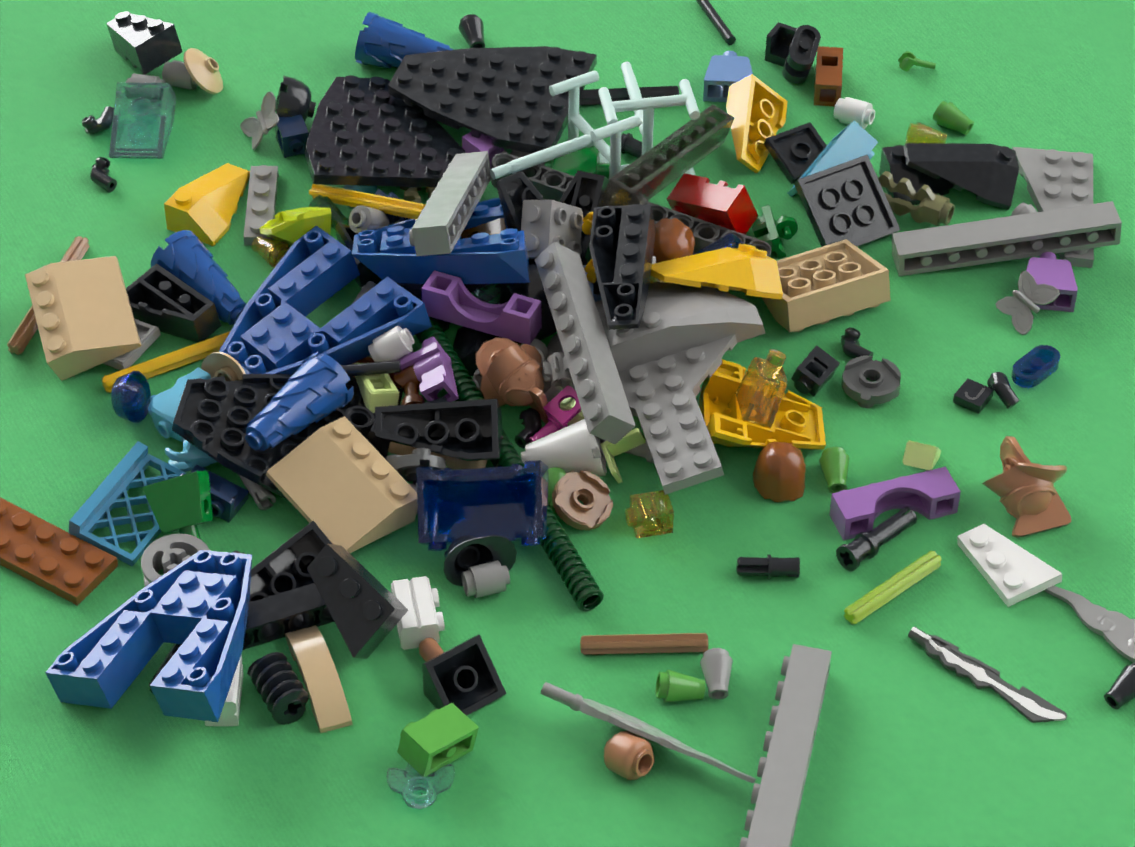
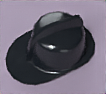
M472 535L460 536L444 552V574L446 579L454 585L463 586L461 573L468 571V567L497 560L501 563V566L506 565L509 571L516 561L517 552L515 546L508 538L500 535H489L479 538Z

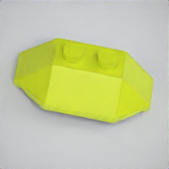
M302 207L278 212L275 214V219L268 220L259 228L260 234L288 245H293L295 241L315 226H318L330 235L331 208Z

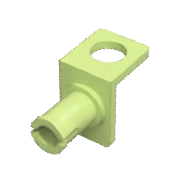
M638 428L631 430L616 444L608 441L600 444L610 472L618 484L623 481L614 456L646 443L644 436Z

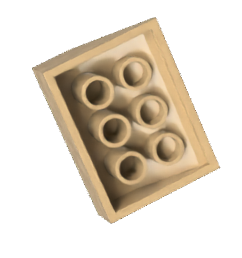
M845 239L777 260L783 292L782 300L762 297L776 322L789 332H800L806 327L815 324H825L831 319L840 316H850L856 311L875 308L881 303L891 301L889 270Z
M116 256L50 263L25 274L46 362L61 381L142 346Z
M345 416L319 428L266 472V476L309 523L314 520L333 545H341L349 553L413 522L421 498Z

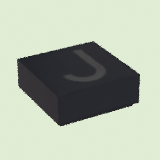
M967 378L954 394L953 403L980 414L992 399L994 389Z

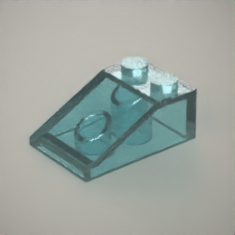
M117 82L109 151L110 158L163 159L174 123L176 95L170 83Z

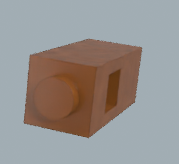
M818 46L815 67L814 105L835 107L836 102L841 98L843 48Z

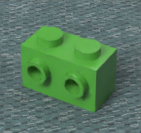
M450 703L441 709H434L428 716L417 722L408 723L400 733L401 738L397 753L424 778L471 752L479 727L458 707Z

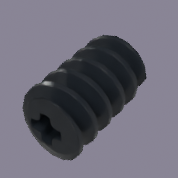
M273 652L254 661L249 667L247 674L251 677L252 683L256 686V690L267 705V709L271 712L273 719L279 724H290L298 721L306 710L305 705L309 699V694L303 689V684L298 680L297 674L292 671V666L287 662L286 656L281 652Z

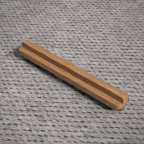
M706 633L583 635L580 639V650L583 655L705 652L709 646Z

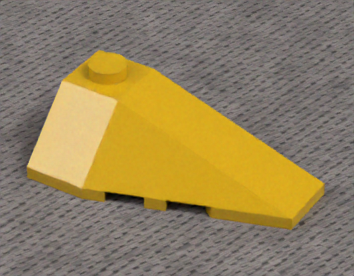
M751 74L729 86L726 108L737 160L754 173H758L769 154L764 146L765 139L776 135L778 130L784 126L788 101Z
M226 163L180 187L164 203L167 229L174 232L182 230L192 231L201 242L215 246L230 229L232 216L236 214L238 209L237 203L239 198L243 196L250 178V171Z

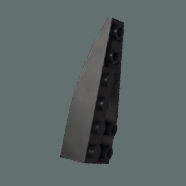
M651 204L594 207L589 248L609 330L634 329L640 326L649 290L656 232Z

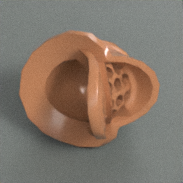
M496 337L483 343L476 353V365L482 376L480 390L484 399H497L500 406L506 404L509 406L529 405L538 411L543 422L547 424L548 416L543 407L548 402L543 392L542 356L538 350L528 344L519 346L508 338Z
M1006 436L1000 446L1003 472L988 479L983 485L1000 496L999 501L1004 505L1006 511L1016 518L1012 536L1019 538L1069 524L1071 516L1054 487V483L1065 475L1067 467L1065 465L1052 466L1031 463L1016 438Z

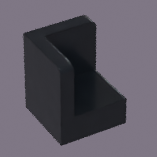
M780 22L774 26L766 37L765 61L784 67L788 50L797 28Z

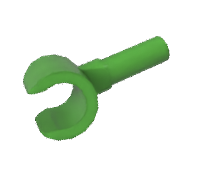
M910 51L904 52L898 59L899 67L904 71H909L913 65L935 69L936 63L920 60Z

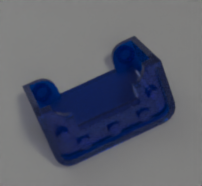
M541 460L525 461L524 468L519 464H512L509 467L453 470L451 468L433 470V467L416 468L419 543L428 545V551L447 550V545H450L455 539L464 535H472L478 538L500 535L508 538L510 541H521L522 546L540 545V539L546 538L549 473L548 466Z

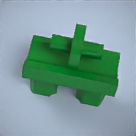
M770 205L761 207L764 216L758 217L751 226L756 239L767 242L771 246V253L776 251L778 259L786 257L781 238L789 240L797 233V221L792 217L784 215L776 221L773 218Z

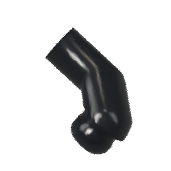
M1002 372L991 374L987 381L988 387L994 389L1007 409L1016 405L1020 400L1011 389L1008 377Z

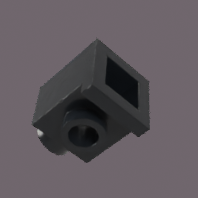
M816 345L797 367L791 378L794 381L795 388L802 394L810 393L815 397L828 380L833 377L840 362Z

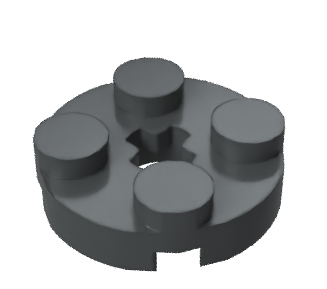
M860 356L850 360L842 374L841 385L844 392L863 408H871L874 405L883 404L898 397L901 373L898 367L891 361L882 358V362L872 360L873 356Z
M428 448L414 449L412 454L389 455L386 457V461L407 482L413 481L414 485L417 482L427 486L434 485L444 480L443 474L447 476L445 458L431 455V450Z

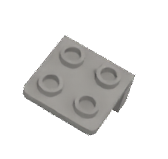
M523 200L521 231L524 230L528 259H536L553 242L581 255V230L584 223L582 209L555 200Z

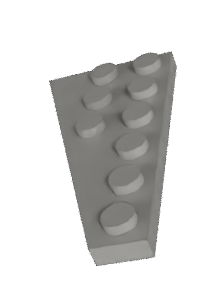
M1012 147V150L1016 151L1019 173L1021 177L1024 176L1027 182V190L1038 212L1093 204V154L1057 151L1054 149ZM1094 248L1058 253L1061 260H1068L1071 262V266L1092 268Z

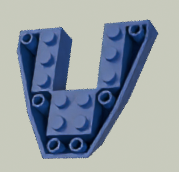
M500 198L478 202L464 230L499 218L505 219ZM408 219L374 230L361 231L358 235H354L352 255L382 280L389 277L396 283L425 284L433 271H438L461 278L463 284L530 283L524 230L517 231V229L511 228L502 230L500 234L494 235L476 233L471 238L461 239L460 236L451 253L416 256L415 247L410 245L409 231L415 224V219Z
M315 226L294 242L245 305L219 352L226 353L237 360L246 374H291L292 376L302 365L301 362L313 353L319 352L317 354L318 358L326 354L340 365H350L371 355L368 346L373 343V339L396 326H400L402 329L407 328L413 336L431 328L432 325L425 304L389 277L383 279L322 328L306 318L309 313L360 275L352 251L321 228Z
M200 550L137 592L67 647L45 672L60 702L112 709L164 642L182 645L150 684L164 716L218 722L243 651L250 601L252 554Z

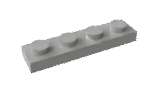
M251 166L244 227V245H272L273 243L272 238L260 234L259 228L268 220L275 219L279 177L278 166Z

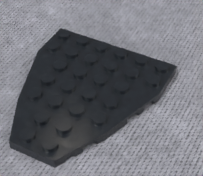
M548 46L465 48L405 55L388 85L390 95L397 99H402L405 104L411 107L415 105L422 107L424 115L457 130L460 127L468 128L471 130V136L480 138L482 134L491 138L492 145L499 148L535 153L557 145L568 123L569 91L552 96L549 92V86L593 71L597 63V55L584 51H572ZM586 85L580 87L579 98Z
M349 75L346 77H336L320 101L304 155L313 184L436 188L454 156L466 152L436 120L424 115L422 107L418 105L411 107L405 104L402 99H397L390 95L388 90L390 80L377 76L358 78Z
M243 374L242 379L236 381H225L224 376L213 377L208 380L201 378L188 379L173 421L172 431L224 467L288 500L266 476V472L319 428L344 417L345 411L352 406L366 408L356 377L351 376L349 377L350 381L345 385L347 390L353 387L354 395L352 400L343 408L336 409L317 423L313 422L296 435L292 434L274 448L269 447L264 451L254 450L246 442V428L250 421L271 402L272 398L288 382L291 374ZM397 388L399 391L398 405H400L403 390Z

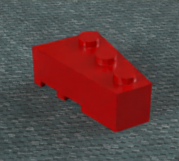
M683 174L667 197L672 210L746 235L757 219L758 214L745 185L738 184L736 188L727 187L728 183L720 180L716 185L709 183V178Z

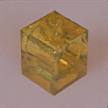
M664 490L630 495V508L625 509V516L628 527L633 526L636 538L673 533L674 510L668 494L665 495Z

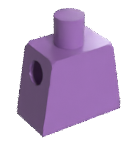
M1044 252L1040 255V258H1030L1026 271L1034 277L1037 285H1051L1060 291V295L1055 301L1046 305H1035L1042 310L1074 312L1078 288L1071 262L1057 259L1056 255L1052 252Z

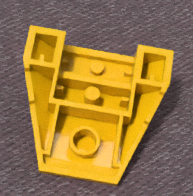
M739 244L738 248L726 247L654 263L651 268V276L663 282L699 288L701 286L718 288L719 291L728 292V290L742 291L746 295L782 300L783 296L777 261L768 257L767 251L756 249L752 245Z
M723 359L722 364L712 374V377H706L703 381L699 397V408L714 444H721L727 447L764 448L768 443L775 441L791 443L798 449L824 450L826 441L821 406L790 390L785 394L771 387L772 381L764 377L762 381H759L745 373L747 368Z

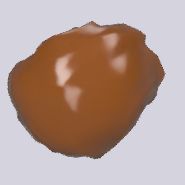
M664 218L655 224L653 256L656 257V263L693 255L695 237L692 229L676 218Z
M774 441L768 443L763 448L755 464L753 482L754 487L764 499L783 502L787 500L795 501L803 497L806 465L802 451L788 442Z

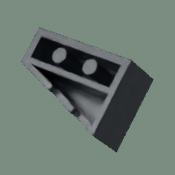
M577 171L561 197L560 202L581 208L584 218L589 212H594V207L606 206L611 181L602 175ZM581 230L582 251L587 262L591 260L589 248L591 235H587Z

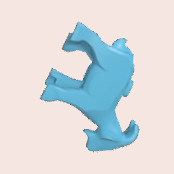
M199 367L191 373L178 378L172 388L151 396L148 406V412L158 432L164 438L172 437L183 442V452H175L168 447L165 448V454L170 458L168 464L183 472L191 471L196 464L204 468L217 462L172 431L173 421L187 380L211 379V375Z

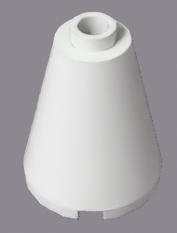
M585 419L525 446L526 451L521 452V459L526 468L530 470L531 475H542L546 469L553 467L562 468L566 473H579L580 470L588 471L598 477L605 476V473H607L606 460L600 445V438L588 432Z

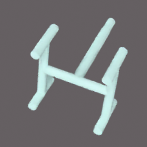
M629 62L622 63L621 70L630 100L612 102L608 88L602 87L598 90L607 125L618 122L616 112L634 111V114L639 115L642 124L638 126L642 134L641 163L621 165L620 176L681 169L683 173L695 175L687 147L683 143L676 146L679 159L652 162L654 108L686 105L689 117L692 120L700 117L689 80L682 79L679 82L681 95L642 98L631 64ZM599 152L600 163H609Z
M596 70L549 86V92L552 96L569 91L568 141L490 169V175L495 180L580 149L595 146L610 163V189L622 193L630 188L638 190L639 183L636 179L620 184L621 132L640 126L642 124L639 115H635L596 130L579 114L580 87L599 81V74ZM579 130L584 134L583 136L579 137ZM609 136L610 146L603 140L604 138H607Z

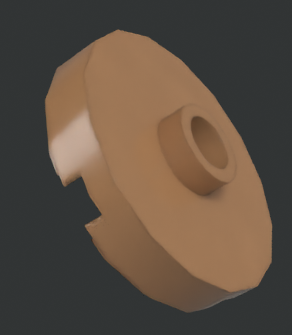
M580 470L579 473H566L556 483L552 493L553 506L557 515L566 524L580 530L598 528L610 516L613 508V500L610 499V490L607 484L598 476L588 471Z

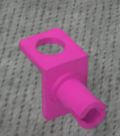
M566 386L543 407L548 416V423L534 436L529 438L530 442L567 427V423L581 411L577 393L571 386ZM568 397L574 398L576 404L571 410L563 411L560 409V403L563 399Z

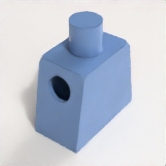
M726 51L723 55L712 56L704 77L703 101L727 102L729 86L753 74L749 58L738 56L734 51Z

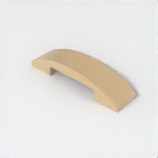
M312 626L285 633L293 660L297 662L309 694L311 709L320 733L352 725L350 711L336 667L318 627Z

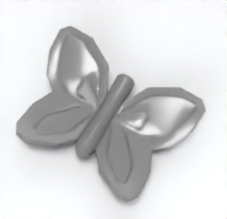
M267 92L263 97L261 111L256 112L257 118H246L240 124L244 134L252 137L253 150L257 148L263 135L268 134L279 121L278 114L275 113L277 106L276 98L272 92Z
M1023 271L1018 280L1019 291L1013 290V296H1006L998 300L995 305L1002 313L1012 316V324L1016 331L1026 335L1031 330L1034 317L1031 310L1034 313L1040 311V308L1035 304L1046 305L1055 301L1060 295V291L1051 285H1037L1034 277L1028 271Z

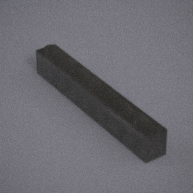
M712 104L700 113L698 119L687 122L610 178L599 206L643 205L724 144L735 118Z

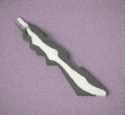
M915 626L910 630L908 637L920 644L929 657L939 660L944 668L955 671L956 676L969 678L977 688H992L1032 723L1066 720L1067 713L1024 686L1020 690L1000 678L999 671L974 657L963 654L959 651V647L936 635L926 634Z

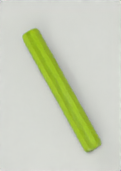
M929 551L846 607L844 618L853 625L857 624L941 566V556L937 555L935 551Z

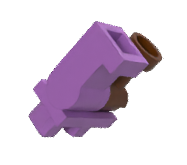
M435 337L424 340L422 349L416 352L412 351L397 360L401 362V372L395 373L393 379L405 393L401 405L425 403L424 398L419 395V390L428 402L439 399L437 395L443 388L448 392L443 396L446 397L448 402L459 399L451 366V358L443 350Z

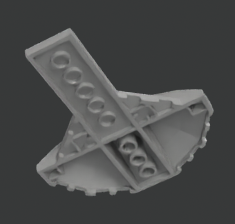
M654 282L649 284L646 305L639 328L609 330L602 300L595 302L632 416H636L639 419L665 495L723 476L722 465L697 403L696 396L701 391L700 385L705 378H711L712 374L722 364L721 358L727 350H732L738 342L765 334L763 323L755 305L728 292L719 291L718 288L701 286L699 288L675 283ZM558 333L551 338L547 346V358L553 353L563 352ZM551 381L544 383L543 390L549 403L563 390L554 389L551 386Z

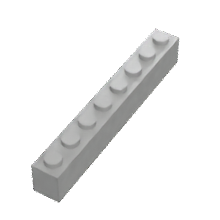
M488 151L461 153L454 156L447 170L443 173V177L438 182L437 187L432 192L431 197L427 200L424 209L421 210V214L409 231L410 245L415 247L416 256L449 254L452 252L492 178L490 175L491 167Z
M1113 201L918 229L892 233V256L898 275L905 276L1040 256L1044 252L1055 254L1120 244L1122 222Z
M553 242L535 259L588 432L616 444L635 427V422L580 255L567 247Z
M793 644L790 657L784 656L781 675L786 677L785 681H778L775 700L780 702L779 706H772L769 725L774 726L773 732L766 731L763 751H767L768 754L767 758L760 757L757 777L762 778L761 784L754 783L751 803L756 805L754 811L748 810L744 830L749 831L748 838H741L739 847L792 846L828 681L832 651Z

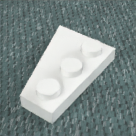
M985 524L957 536L958 546L1007 607L1062 582L1061 572Z

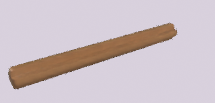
M77 236L60 262L81 260L89 248V240L86 237ZM33 305L7 343L8 351L11 354H22L38 329Z

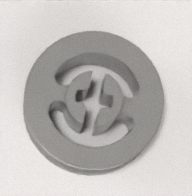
M170 534L155 540L146 548L141 558L145 587L161 577L158 574L159 570L163 569L165 574L198 551L210 549L201 539L188 534Z

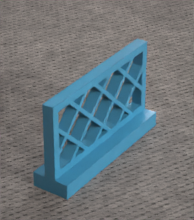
M137 441L69 520V534L94 545L133 567L146 548L162 531L146 496L128 498L127 491L130 488L144 487L178 477L181 473H187L148 454V446ZM148 466L159 470L161 476L145 478L144 471ZM148 505V513L133 515L131 506ZM126 507L128 516L111 518L110 511L113 508ZM152 520L154 527L151 530L138 532L137 522ZM131 524L133 533L116 535L114 526ZM109 527L111 536L99 538L92 534V532L97 528ZM135 541L137 547L130 554L120 549L118 543Z

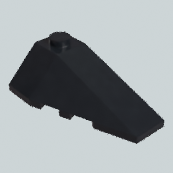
M904 145L882 148L879 174L881 175L885 171L890 172L894 183L898 184L902 178H907L910 180L916 193L923 185H928L933 193H939L941 196L949 194V190L953 188L954 184L942 177L936 180L907 166L903 149ZM886 188L892 198H900L911 202L912 205H918L921 202L899 192H890Z
M497 399L375 407V436L379 439L414 448H428L431 452L466 461L500 459L502 445L501 408Z
M314 520L251 569L249 603L314 583L307 567L327 544H332Z

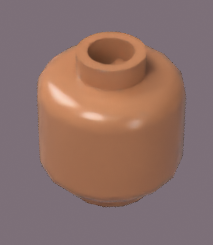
M620 731L606 742L604 747V763L610 771L628 780H637L648 774L654 764L653 748L649 741L629 731Z

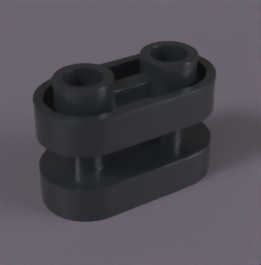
M802 25L795 31L782 70L783 77L790 83L801 84L807 80L821 39L819 31L813 26Z

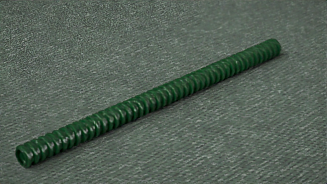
M429 317L432 327L415 335L421 344L424 340L435 337L443 350L451 358V366L459 398L455 402L485 400L436 318ZM502 428L500 459L491 460L492 464L504 481L508 491L512 494L513 499L539 540V543L546 554H548V558L552 561L553 566L572 595L573 600L577 603L578 608L583 611L594 609L602 602L604 594L599 589L595 579L582 561L578 551L574 548L573 543L570 541L561 523Z

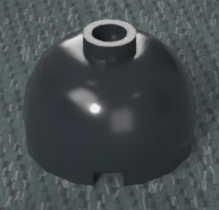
M283 75V82L280 84L275 112L278 114V117H292L301 114L305 122L307 117H313L316 102L311 101V91L302 81Z

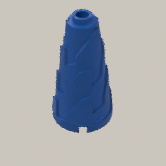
M368 12L362 23L368 25V28L365 27L363 31L360 30L355 62L391 69V67L398 68L405 55L454 49H451L449 45L425 37V34L405 28L403 24L381 17L377 13Z
M182 230L167 237L165 241L169 245L165 249L158 246L153 254L151 267L158 264L215 303L221 321L229 325L235 324L246 303L240 297L237 289L227 279L228 275L214 261V256L192 231Z
M319 352L311 354L301 362L302 365L272 398L271 402L248 424L246 428L247 435L245 436L248 445L254 450L259 449L262 451L269 447L274 448L292 434L296 435L313 422L317 423L336 409L343 408L352 400L354 392L353 387L347 390L345 384L350 381V378L342 366L326 354L318 358L317 354Z

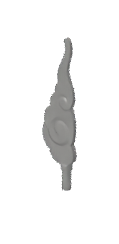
M1056 586L1044 590L1069 604L1085 626L1094 633L1103 636L1119 654L1135 663V619H1129L1127 616L1116 611H1108L1099 605L1091 603L1079 594Z
M547 682L544 683L540 694L567 705L574 711H580L589 716L607 721L617 727L655 741L661 746L711 764L745 781L754 783L756 778L742 773L707 754L699 752L644 721L615 708L600 704L591 699H585L579 694H572Z

